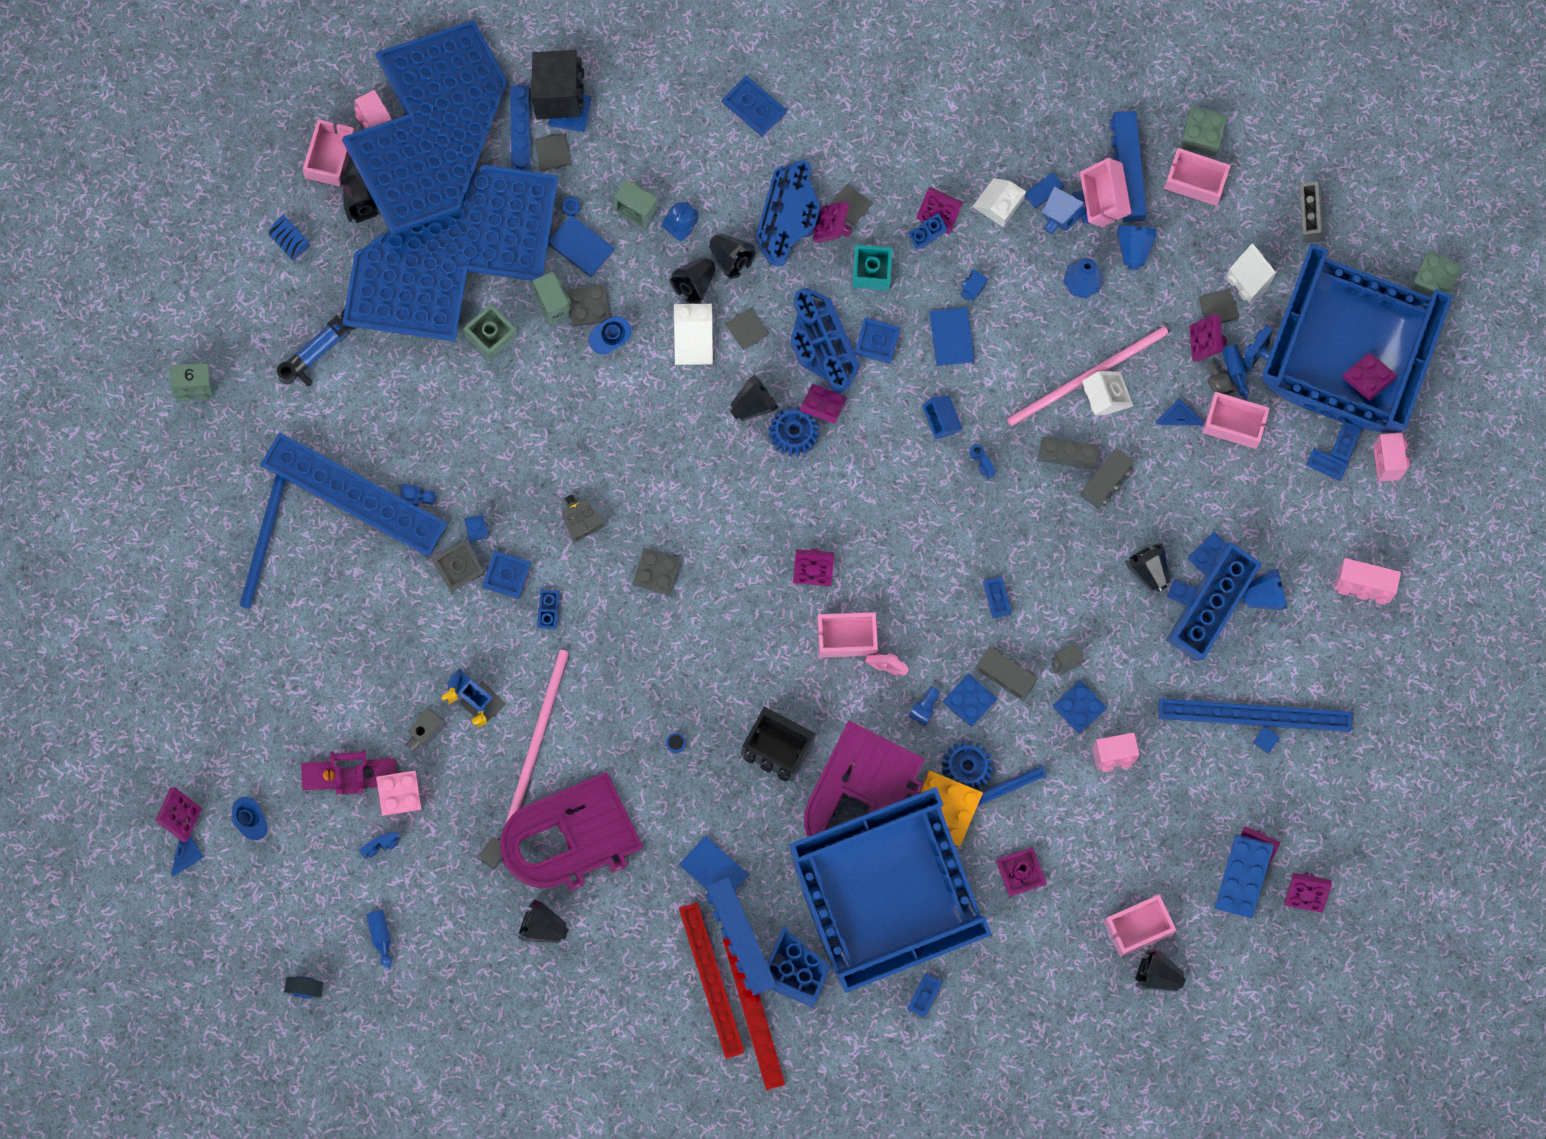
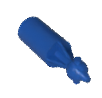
M1238 345L1227 346L1223 348L1222 354L1229 376L1239 386L1238 394L1244 400H1248L1249 388L1245 386L1246 370Z
M383 910L366 914L373 946L382 955L380 959L381 964L387 970H390L392 958L388 955L391 940Z

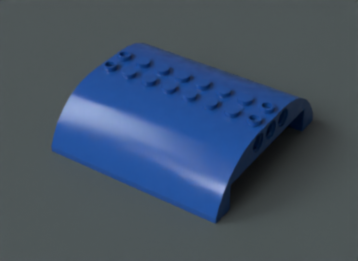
M1311 243L1262 374V379L1273 392L1287 401L1341 423L1346 421L1364 430L1394 433L1405 431L1453 295L1437 289L1434 290L1431 297L1327 259L1328 249ZM1369 353L1373 354L1397 374V379L1371 401L1366 399L1343 379V374Z
M937 787L789 844L797 879L829 963L845 993L992 936L986 918L980 915L940 808L944 805Z

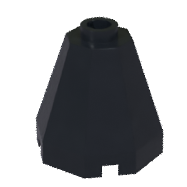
M357 175L348 176L343 182V205L348 221L352 222V219H354L356 223H360L378 215V208L362 177Z
M725 234L715 235L709 242L710 251L729 279L739 278L742 275L739 271L745 266L748 269L756 257L755 247L752 244Z
M697 259L676 269L671 275L670 284L677 295L681 296L682 293L688 297L685 301L699 304L704 299L716 270L715 265L710 259Z
M756 375L748 379L730 404L732 407L730 412L736 420L740 418L741 421L773 412L779 408Z
M1162 543L1153 545L1154 549L1152 550L1149 547L1129 557V560L1124 561L1128 569L1151 591L1156 590L1157 592L1167 588L1166 584L1170 582L1165 549Z
M533 899L528 906L532 908L531 911H526L518 939L525 942L559 943L561 939L565 940L569 930L566 928L567 923L542 902Z
M1154 948L1147 950L1145 954L1148 957L1147 959L1142 958L1135 977L1138 983H1135V987L1143 990L1174 992L1178 991L1179 988L1182 989L1186 981L1184 972L1161 951Z

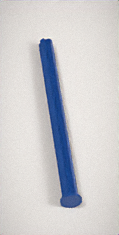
M275 475L240 601V606L247 609L251 608L286 482L285 479Z
M1039 764L1037 768L983 791L978 806L1041 778L1046 779L1047 776L1044 768Z

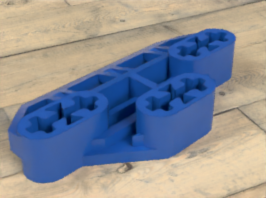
M805 160L796 161L785 168L781 166L774 170L755 241L767 262L774 266L786 264L790 248L803 237L813 235L817 224L820 204L809 181L811 165ZM801 169H804L800 188L796 190ZM787 172H789L787 180H790V183L780 181V178L784 179ZM780 192L783 193L781 204H784L783 207L773 205L774 202L778 201ZM810 207H812L814 209L812 210L808 228H804L808 218ZM773 215L777 216L774 225L777 231L767 228V225L771 226ZM783 237H786L782 249V255L780 256V258H778L777 256L779 253V248L781 246V239ZM767 239L770 240L768 251H770L771 254H768L764 246L762 245V243H765Z
M809 288L798 290L794 295L793 302L797 318L791 335V347L801 366L827 380L831 391L842 393L850 388L860 368V364L831 299ZM811 296H814L822 300V302L820 303L821 308H817L816 303ZM806 309H808V314H809V316H810V317L813 316L812 319H810L809 317H806V314H807ZM828 316L830 319L827 320V323L831 329L830 332L827 331L824 322L821 321V319ZM799 337V339L802 340L803 348L801 347L800 341L796 340V338ZM836 340L840 341L837 343V345L841 352V355L837 354L834 344L832 345L831 342ZM803 349H805L806 355H807V356H810L809 359H807L806 356L803 357V355H804V350H803ZM850 363L847 366L849 372L852 373L850 378H848L844 367H842V365ZM828 364H831V366H834V373H835V375H837V380H838V382H839V383L842 382V385H839L838 383H835L836 377H835V375L833 374L832 368H831L830 366L828 367Z

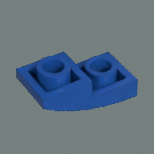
M938 213L908 234L915 248L919 250L940 237L948 229Z
M540 590L537 628H557L560 591Z
M392 832L377 837L364 845L359 852L366 859L368 856L372 858L379 851V846L384 851L387 849L392 850L399 843L397 841L399 834Z

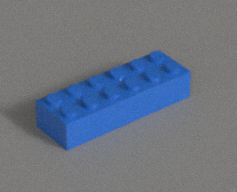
M1233 543L1223 544L1166 638V641L1194 660H1204L1262 563Z

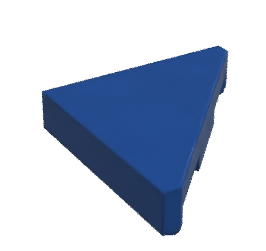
M1179 398L1155 423L1157 425L1202 426L1205 422Z
M191 836L186 842L179 840L171 872L172 877L204 858Z

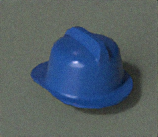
M689 202L676 203L666 215L662 228L681 242L690 235L697 223L698 211Z
M620 316L608 318L591 331L589 335L591 349L598 354L611 353L629 340L631 326L626 319Z
M249 797L237 799L232 806L231 819L233 825L247 839L260 840L264 838L267 834L268 826L258 803Z

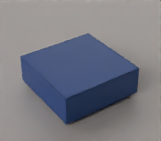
M1264 726L1253 743L1269 754L1280 737Z

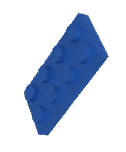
M1235 834L1214 909L1253 918L1274 847L1272 843Z

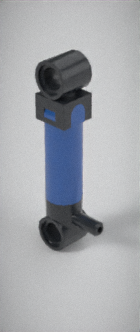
M345 308L341 312V319L336 315L327 323L326 328L291 358L278 365L277 375L281 383L291 384L296 380V377H299L307 387L312 385L313 381L303 371L338 341L341 342L350 334V330L356 329V327L343 326ZM285 370L292 372L289 376L282 375Z

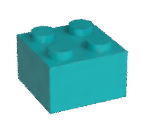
M855 245L851 288L889 291L893 248Z

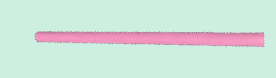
M1163 326L1008 417L1006 419L1011 427L1083 385L1082 381L1098 371H1107L1168 335L1167 328Z
M565 650L559 651L506 823L521 808L569 652Z

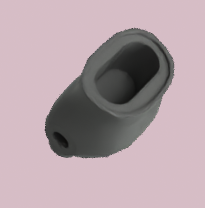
M1215 362L1208 364L1212 374L1208 378V384L1214 393H1232L1234 389L1227 373H1219Z

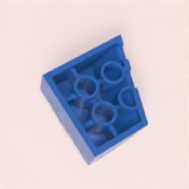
M783 926L767 962L775 981V987L770 990L814 1008L831 967L815 952L809 950L800 939L794 937L785 926Z

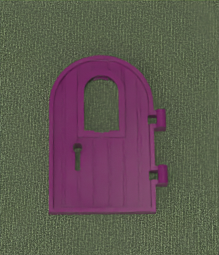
M848 720L806 805L804 829L807 837L828 829L829 823L844 793L852 798H858L860 802L869 805L866 814L904 800L908 793L912 795L919 794L924 782L916 779V776L925 758ZM851 762H855L849 774V781H844L842 776L846 774ZM909 780L915 783L913 789L906 787Z
M607 772L519 809L508 819L500 838V854L503 863L510 874L518 881L535 888H552L566 883L569 892L584 886L583 875L603 866L609 865L611 873L626 868L627 863L624 857L643 849V845ZM579 807H585L582 810L574 812L572 815L566 814V812H572V810H575ZM558 826L560 833L562 832L569 850L540 863L532 864L526 862L520 852L519 845L526 838ZM615 855H617V858L619 860V862L616 864H614L611 858ZM575 873L577 880L572 882L569 875Z

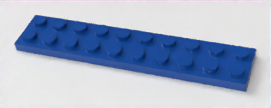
M280 432L260 464L264 469L427 557L432 553L448 524Z

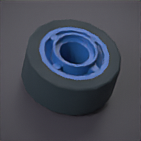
M303 976L286 977L284 993L302 998H321L324 982Z

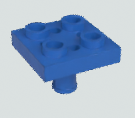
M1268 325L1263 330L1260 329L1254 338L1256 339L1255 342L1249 344L1244 351L1246 354L1243 358V361H1245L1244 367L1249 372L1260 357L1268 361L1271 349L1267 347L1271 343L1273 328Z

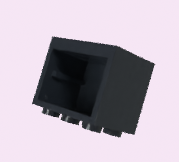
M577 50L532 52L531 101L536 120L581 117V110H584V100L581 98V94H584L582 79L585 78V71L582 68V58L578 57Z
M764 706L742 745L741 755L744 756L743 759L748 763L753 764L755 762L761 765L760 768L765 772L770 773L773 771L778 774L777 777L782 781L788 782L790 780L793 782L814 743L816 733Z

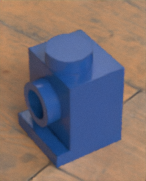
M972 269L969 278L967 277L961 286L963 290L960 295L965 300H972L974 302L987 285L988 278Z

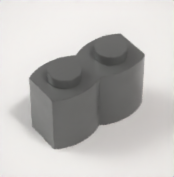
M1074 643L1055 652L1050 664L1055 673L1058 672L1059 675H1062L1081 666L1084 656L1078 644Z

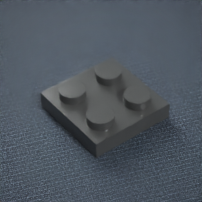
M604 284L567 290L571 302L570 313L573 327L602 323L610 318Z
M466 540L432 558L435 567L451 593L484 575L482 567Z
M644 548L633 585L670 596L681 559Z

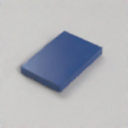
M747 75L721 100L726 107L761 137L787 113V109Z
M572 215L548 241L550 247L590 277L595 274L615 250L613 246Z
M967 307L930 311L936 365L943 366L974 362Z
M707 836L679 863V866L706 890L707 886L729 878L735 891L749 876L745 870Z

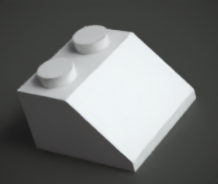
M993 178L975 202L973 208L1004 227L1024 200L1026 191L1011 181Z
M1098 371L1082 381L1084 391L1091 404V410L1095 415H1107L1133 406L1121 372Z

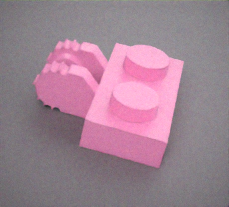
M876 653V655H867L865 660L867 664L877 670H885L892 675H906L908 672L906 664L899 661L898 657L894 654L882 655Z

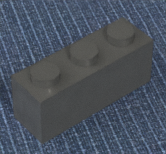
M1319 181L1300 183L1303 236L1307 243L1326 241L1323 189Z
M1042 437L1038 461L1094 470L1097 463L1099 445Z
M1115 448L1084 487L1080 496L1097 509L1101 505L1105 507L1111 499L1109 495L1112 491L1117 492L1123 484L1120 482L1123 477L1128 478L1133 472L1132 465L1134 461Z
M989 647L975 670L1022 701H1024L1038 679L1031 670H1024L1016 660L1006 658L997 648L992 649Z

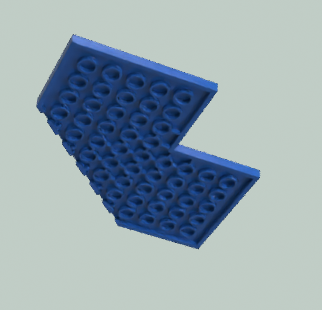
M475 20L376 52L375 56L407 115L343 136L342 138L350 157L392 235L456 213L461 207L507 83L506 77Z
M483 165L472 174L458 212L393 235L389 230L372 240L363 249L356 251L345 305L343 326L456 342L467 272L533 281L543 276L558 176Z

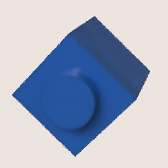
M483 514L464 519L469 542L488 538Z

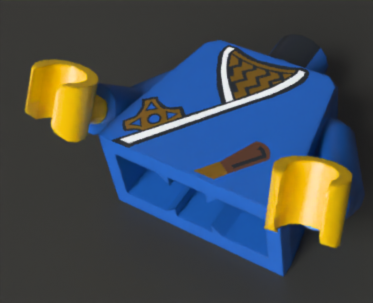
M458 669L451 674L447 682L449 691L442 695V700L448 699L449 705L457 700V694L476 708L478 715L472 718V723L474 725L477 724V727H481L487 723L484 713H486V705L493 697L461 669Z

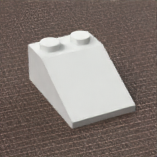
M1251 244L1231 266L1227 273V279L1232 286L1237 287L1240 297L1244 301L1247 300L1250 304L1268 291L1276 272L1254 244Z
M674 304L675 365L713 364L712 304Z

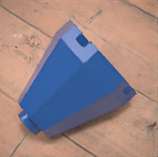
M1137 226L1118 227L1117 237L1124 265L1128 266V269L1139 270V267L1144 266L1156 238L1157 229L1149 227L1137 228Z
M1083 258L1067 266L1063 282L1071 295L1086 299L1100 291L1104 276L1094 260Z
M1270 570L1252 581L1242 596V603H1247V607L1288 609L1279 570Z

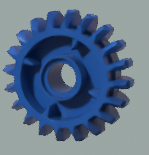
M791 406L788 407V412L785 409H781V414H775L776 419H771L772 425H769L768 428L771 431L768 436L773 438L771 444H777L775 446L776 450L782 448L781 454L783 455L786 451H789L790 457L793 452H796L797 457L800 456V451L804 455L807 454V449L812 450V444L816 445V438H819L820 433L817 432L819 425H815L817 419H811L813 415H806L803 411L800 412L798 406L795 411H792ZM794 428L797 429L799 433L793 435L789 432V430Z
M961 741V747L955 743L954 749L948 748L949 754H944L943 756L947 761H942L941 763L942 766L946 767L942 769V773L947 774L945 776L971 788L976 786L978 790H981V784L986 786L988 784L986 779L991 780L992 775L989 773L994 771V768L990 767L994 761L987 760L991 757V754H984L986 751L985 747L981 750L978 749L980 743H977L975 747L972 746V741H969L968 746H966L964 741ZM964 763H970L973 769L967 771L963 768L962 765Z

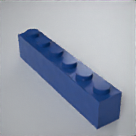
M1136 111L1114 112L1112 119L1109 120L1110 130H1113L1114 136H1111V146L1115 147L1113 160L1123 164L1131 214L1123 217L1122 222L1145 221L1146 205Z
M729 878L707 886L708 893L705 894L709 905L713 904L715 908L713 914L716 921H720L723 926L720 930L724 939H729V951L732 956L736 955L738 962L735 963L739 973H744L746 979L743 982L747 991L751 990L754 996L775 987L774 978Z

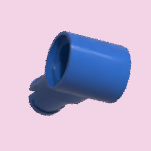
M930 687L923 700L915 703L908 717L926 726L934 712L933 704L940 691Z

